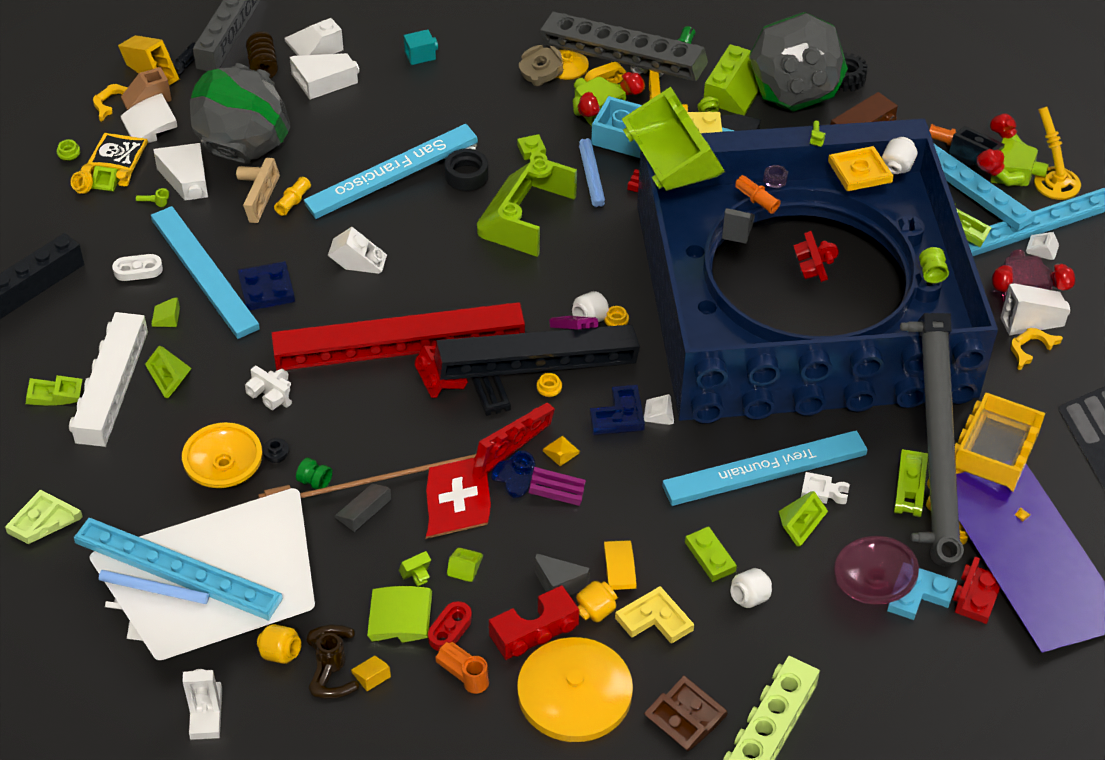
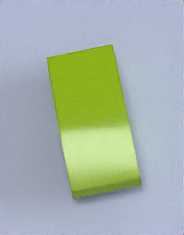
M57 375L54 382L30 378L26 404L48 406L78 402L83 379Z

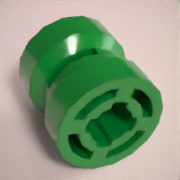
M307 457L300 463L297 469L296 480L304 485L311 484V487L315 490L325 488L331 481L333 470L326 465L319 466L316 460Z

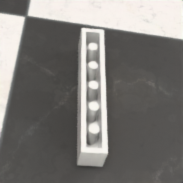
M115 312L112 322H108L107 335L105 340L100 342L98 358L93 360L91 376L86 379L84 394L82 397H79L77 402V412L75 417L70 419L69 431L73 433L75 443L106 447L148 334L144 315Z

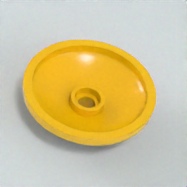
M235 423L208 425L195 432L185 443L182 451L183 467L192 480L203 486L212 488L231 487L244 482L257 471L262 461V446L257 435L243 425Z

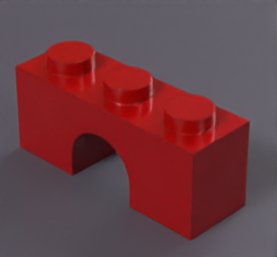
M563 585L538 596V613L540 617L537 619H523L514 608L489 619V636L505 660L513 656H520L528 649L538 644H545L551 638L561 633H568L579 625V608Z

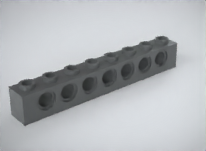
M552 12L540 30L544 42L548 46L692 81H697L708 63L705 49L700 45L574 17L565 13Z

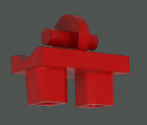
M812 231L804 233L806 241L793 245L799 261L810 257L813 258L799 263L804 278L807 279L819 275L821 282L828 280L823 262H827V264L834 262V259L839 254L837 246L833 243L822 241L817 248Z

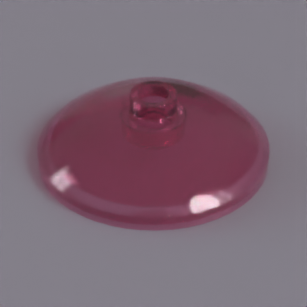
M869 536L851 542L841 550L835 562V577L840 588L851 598L869 604H886L903 598L914 588L919 576V565L913 551L904 543L884 536Z

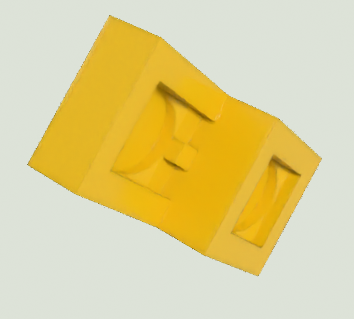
M631 541L604 542L608 585L612 590L636 589Z

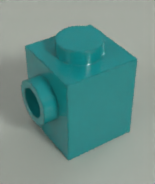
M428 29L403 35L404 52L411 65L436 60L438 42L436 37H432Z

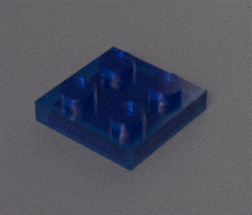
M286 261L238 270L241 289L248 310L295 302Z

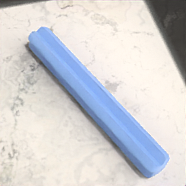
M589 138L581 139L579 141V148L592 205L594 207H602L605 204V197L592 142Z

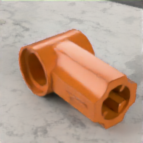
M446 642L440 648L436 656V663L461 680L468 692L478 694L488 688V667L484 658L471 656L454 642Z

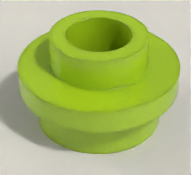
M708 96L699 102L697 108L699 112H718L720 103L717 98Z
M68 139L58 144L57 155L60 159L70 161L79 156L80 147L75 141Z

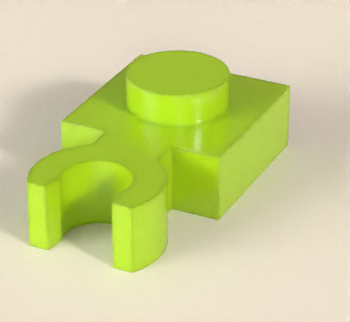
M539 134L517 139V146L524 160L530 159V162L538 158L547 160L546 148Z

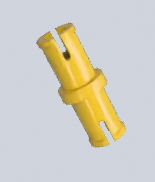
M299 177L292 187L284 191V196L274 205L275 211L283 216L294 205L299 204L302 196L311 188L310 181L305 177Z

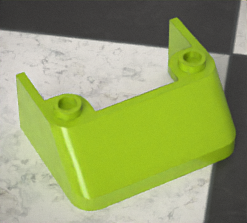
M542 158L534 159L507 178L477 222V234L485 240L538 257L540 254V227L520 220L522 209L519 205L532 186L575 199L577 169Z

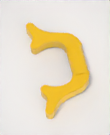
M111 84L93 97L94 106L99 111L100 121H103L107 115L113 114L112 107L103 105V101L113 94L123 95L128 87Z
M1029 328L1016 338H1013L1010 348L1017 358V369L1021 370L1025 364H1030L1033 356L1026 354L1021 349L1023 344L1031 339H1038L1045 344L1048 350H1051L1053 345L1061 343L1063 337L1049 335L1037 328Z

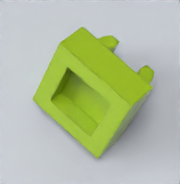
M427 551L401 563L399 572L403 580L412 576L417 587L428 582L427 579L430 577L426 569H428L431 559Z

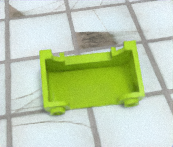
M671 87L622 118L626 126L623 129L625 135L630 142L635 140L653 168L655 175L652 176V179L659 189L664 187L668 191L716 178L725 172Z

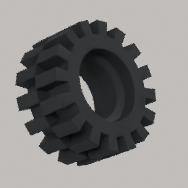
M843 53L848 70L838 90L843 88V92H847V89H850L851 92L855 91V88L859 90L865 84L868 65L865 64L866 61L864 59L861 60L859 55L854 57L853 53L850 56L847 53Z

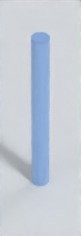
M101 570L99 573V581L201 604H207L209 599V593L106 570Z

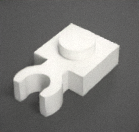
M806 472L801 497L810 491H815L822 503L827 504L828 498H831L838 504H846L848 495L841 494L840 492L848 493L850 484L846 482L834 484L831 483L832 477Z

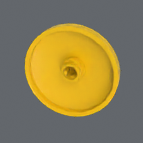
M570 637L544 644L527 658L519 673L518 701L524 716L541 733L557 740L585 742L600 738L613 731L623 721L631 705L633 684L627 665L614 650L595 640Z

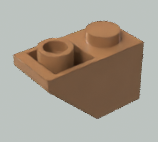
M155 68L137 75L121 96L127 110L139 102L161 93L166 102L172 101L168 79L162 68Z

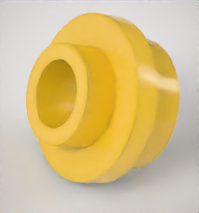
M84 170L74 173L71 177L72 188L80 194H86L90 191L93 184L92 175Z
M612 306L609 308L604 321L607 326L627 325L629 315L623 307Z
M545 373L537 381V391L543 396L553 397L562 390V382L556 374Z

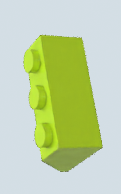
M730 44L705 82L704 98L708 96L717 98L720 103L719 109L745 116L760 90L748 57L751 52L750 50Z

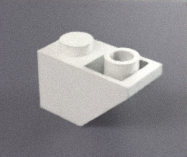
M350 227L333 238L328 256L346 270L379 274L383 270L387 254L356 229Z

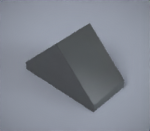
M726 208L722 239L747 244L755 215Z
M541 554L536 555L535 575L546 592L563 585L568 594L572 595L581 591L589 584L590 568Z

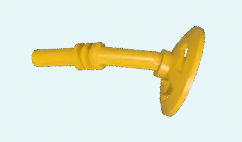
M1046 106L1038 110L1046 131L1045 138H1048L1047 143H1050L1048 147L1052 149L1054 166L1048 167V171H1055H1051L1046 177L1035 175L1034 185L1042 195L1048 198L1068 200L1079 193L1081 182L1076 174L1064 168L1060 146L1062 141H1059L1061 139L1060 136H1057L1059 132L1055 131L1048 107ZM1042 181H1045L1046 185H1047L1048 187L1052 188L1053 190L1047 188V187L1042 183ZM1068 185L1074 187L1069 191L1061 192V188H1065Z

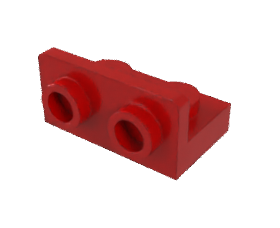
M424 345L414 364L431 398H437L442 388L464 389L468 382L466 378L440 380L434 359L436 346Z
M975 557L972 565L966 564L961 580L965 581L964 586L958 585L953 598L954 601L958 602L955 613L987 624L1001 587L990 571L978 567L980 558Z

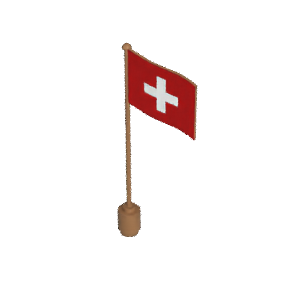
M476 454L300 493V498L429 470L426 489L429 523L425 539L488 525L491 507L488 473L481 479L472 473ZM290 485L264 490V493L258 494V499L291 489Z

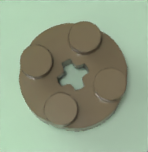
M543 45L531 47L522 54V60L519 62L521 75L527 81L532 82L534 86L543 85L545 82L561 75L564 70L562 55L554 46H550V48H543Z

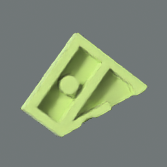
M39 490L5 528L11 536L30 544L80 520L83 516L81 510Z

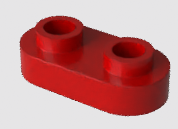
M459 601L448 604L428 630L429 645L434 650L439 651L446 642H454L456 644L472 622L471 608L466 603ZM455 618H461L462 620H460V621H455L454 619H455Z

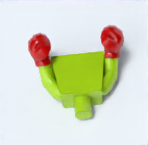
M626 72L622 75L623 81L620 84L609 82L602 77H596L588 82L583 78H579L574 83L575 98L572 101L574 114L576 116L582 115L592 126L608 96L626 101V95H637L643 92L645 82L640 74Z
M1009 114L995 116L990 122V128L1002 137L1001 143L1005 144L1004 148L1001 151L998 149H988L977 156V164L980 169L991 174V183L1005 184L1006 186H1028L1032 175L1046 177L1049 164L1036 161L1038 150L1028 146L1016 134L1015 120Z

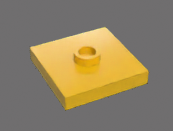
M874 146L829 155L828 162L846 191L893 182V174Z

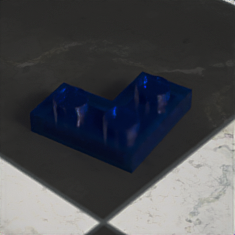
M638 385L612 387L614 406L590 408L593 435L645 430Z

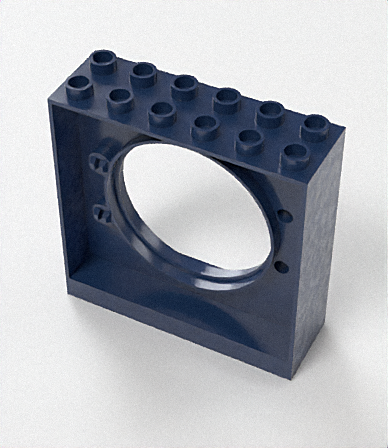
M925 119L819 125V131L826 133L822 147L809 144L813 126L701 133L725 172L716 178L668 191L664 187L661 189L657 187L652 179V176L655 175L653 168L641 151L637 208L679 421L696 420L700 423H711L722 417L747 416L751 419H763L774 413L798 412L801 415H814L826 409L848 408L858 412L878 405L899 404L906 408L918 406L925 402L922 338H919V332L901 331L900 324L909 321L918 322L924 313H951L952 332L949 334L952 403L962 404L973 398H980L998 328ZM906 137L913 141L917 148V157L910 171L893 174L892 183L846 191L828 162L829 155L871 146L876 148L882 158L890 140ZM741 175H745L758 186L763 185L765 191L781 201L779 208L773 214H770L758 203H752L750 197L736 188L735 182ZM726 208L754 214V222L772 217L807 215L840 221L865 232L880 242L893 255L904 273L906 288L900 306L887 318L871 327L834 336H808L789 333L752 319L736 308L723 295L713 278L712 262L715 251L726 240L722 239ZM937 247L944 251L949 275L942 282L929 283L924 280L919 256L927 248Z

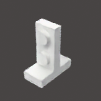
M196 669L183 672V686L190 710V739L220 738L221 682L215 681L213 670Z

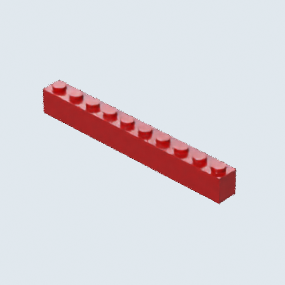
M518 302L272 332V341L277 371L279 369L290 370L419 354L424 345L436 346V340L525 333V323L521 305Z

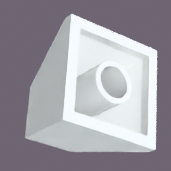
M332 18L323 20L285 37V42L297 56L335 54L343 50L342 29Z

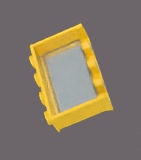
M985 393L982 401H976L965 429L963 428L958 443L955 444L956 468L1007 486L1014 492L1040 432L1046 413Z

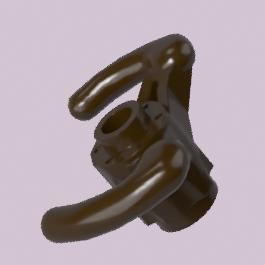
M326 625L309 631L306 641L316 649L317 669L309 685V690L314 697L324 699L347 696L359 688V684L356 681H351L335 688L325 687L331 674L339 671L345 663L343 640L338 636L353 638L355 635L354 629L343 625Z

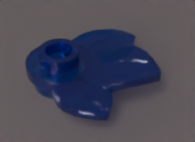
M518 451L510 460L499 462L494 467L491 478L494 481L506 482V490L513 498L521 497L529 489L533 470L536 467L535 460L529 452Z

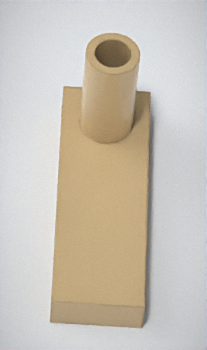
M265 158L262 167L239 166L237 168L236 176L238 180L254 181L243 204L249 223L259 222L280 177L274 158Z

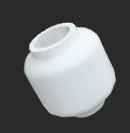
M906 137L894 138L889 141L882 159L892 174L906 173L910 171L917 157V148L913 141Z
M591 291L577 297L572 308L573 316L598 318V323L607 317V312L609 311L607 300L601 293Z
M749 569L737 574L732 579L731 596L742 607L751 608L766 602L771 597V580L761 569Z

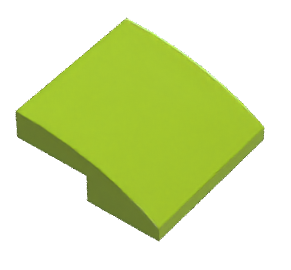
M392 586L373 589L367 634L369 639L373 642L398 637L404 643L428 638L432 590L416 586Z

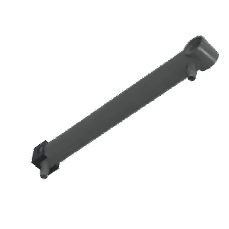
M924 313L918 322L909 321L900 324L901 331L919 332V338H922L932 532L912 533L910 540L918 543H933L930 549L931 559L938 566L945 567L958 561L964 551L959 532L949 334L952 332L951 313ZM942 545L950 547L952 551L951 558L944 556L941 550Z

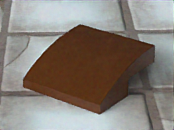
M683 675L667 694L662 693L644 715L688 752L712 732L728 715V712Z

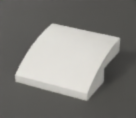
M162 93L139 102L121 115V120L129 136L147 139L148 143L157 141V133L177 128V121Z

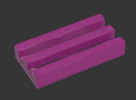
M561 316L549 319L550 328L582 329L598 327V318Z
M534 467L528 493L580 506L586 480Z

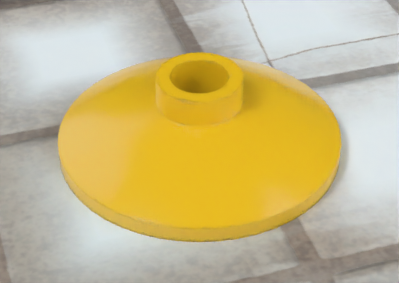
M559 50L562 55L564 70L561 75L555 78L572 80L583 76L587 72L589 62L585 55L569 50Z

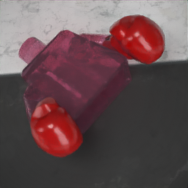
M1017 249L1011 252L1010 257L1005 258L1004 265L999 266L992 276V285L995 290L1002 292V300L1005 302L1009 284L1015 283L1052 290L1054 286L1059 290H1069L1075 285V274L1065 264L1054 265V271H1052L1043 264L1040 257L1025 256L1023 250Z

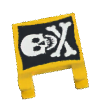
M104 133L87 164L83 165L81 170L88 171L93 177L95 166L118 169L116 177L120 179L118 185L128 186L132 171L142 155L148 140Z

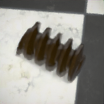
M267 32L253 33L246 41L250 69L254 71L258 69L264 70L270 74L269 78H272L278 71L273 38Z

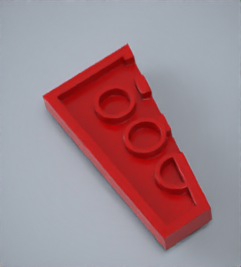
M547 402L479 441L472 473L481 479L551 424L555 408Z

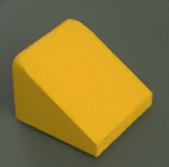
M373 656L351 669L352 674L366 691L371 690L391 677L390 667L377 656Z

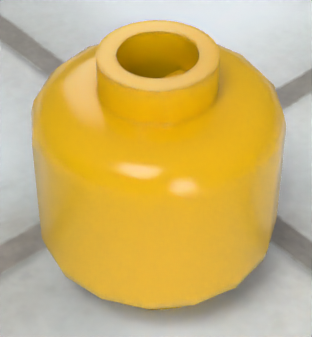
M592 581L576 595V600L579 604L577 606L579 614L585 621L590 618L594 622H601L616 609L615 600L618 597L605 581L602 583Z
M271 624L259 634L257 646L263 659L287 664L298 656L301 650V639L295 629Z

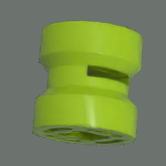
M931 247L921 252L919 261L923 268L924 280L929 283L944 281L949 275L944 251L941 248Z

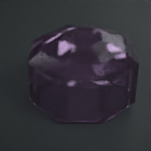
M777 165L767 167L764 172L763 182L768 187L773 188L785 186L788 171L784 167Z

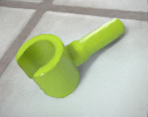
M814 121L809 144L822 147L826 133L820 132L819 121Z
M161 188L156 191L155 195H137L136 201L155 202L159 207H164L169 198V191Z

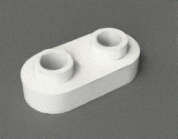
M154 254L122 257L117 259L112 266L114 276L121 281L154 278L163 271L161 258Z

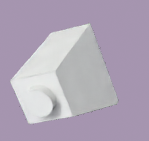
M347 53L290 57L291 74L310 100L358 83V64L356 61H352Z
M200 143L154 149L157 170L184 200L208 197Z
M1013 283L1009 284L1000 318L1009 336L1022 334L1029 328L1045 330L1063 327L1070 314V306L1058 291Z

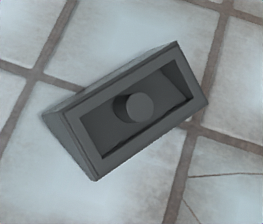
M372 483L339 511L335 518L355 532L391 500V489Z

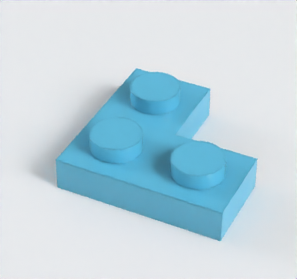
M904 563L887 611L914 620L921 599L949 608L957 580Z

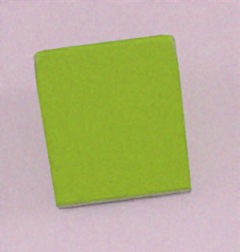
M95 166L91 189L114 192L119 181L116 177L118 169Z
M172 298L155 306L152 327H177L180 312L178 298Z
M458 547L449 557L447 575L472 582L482 561L483 554Z

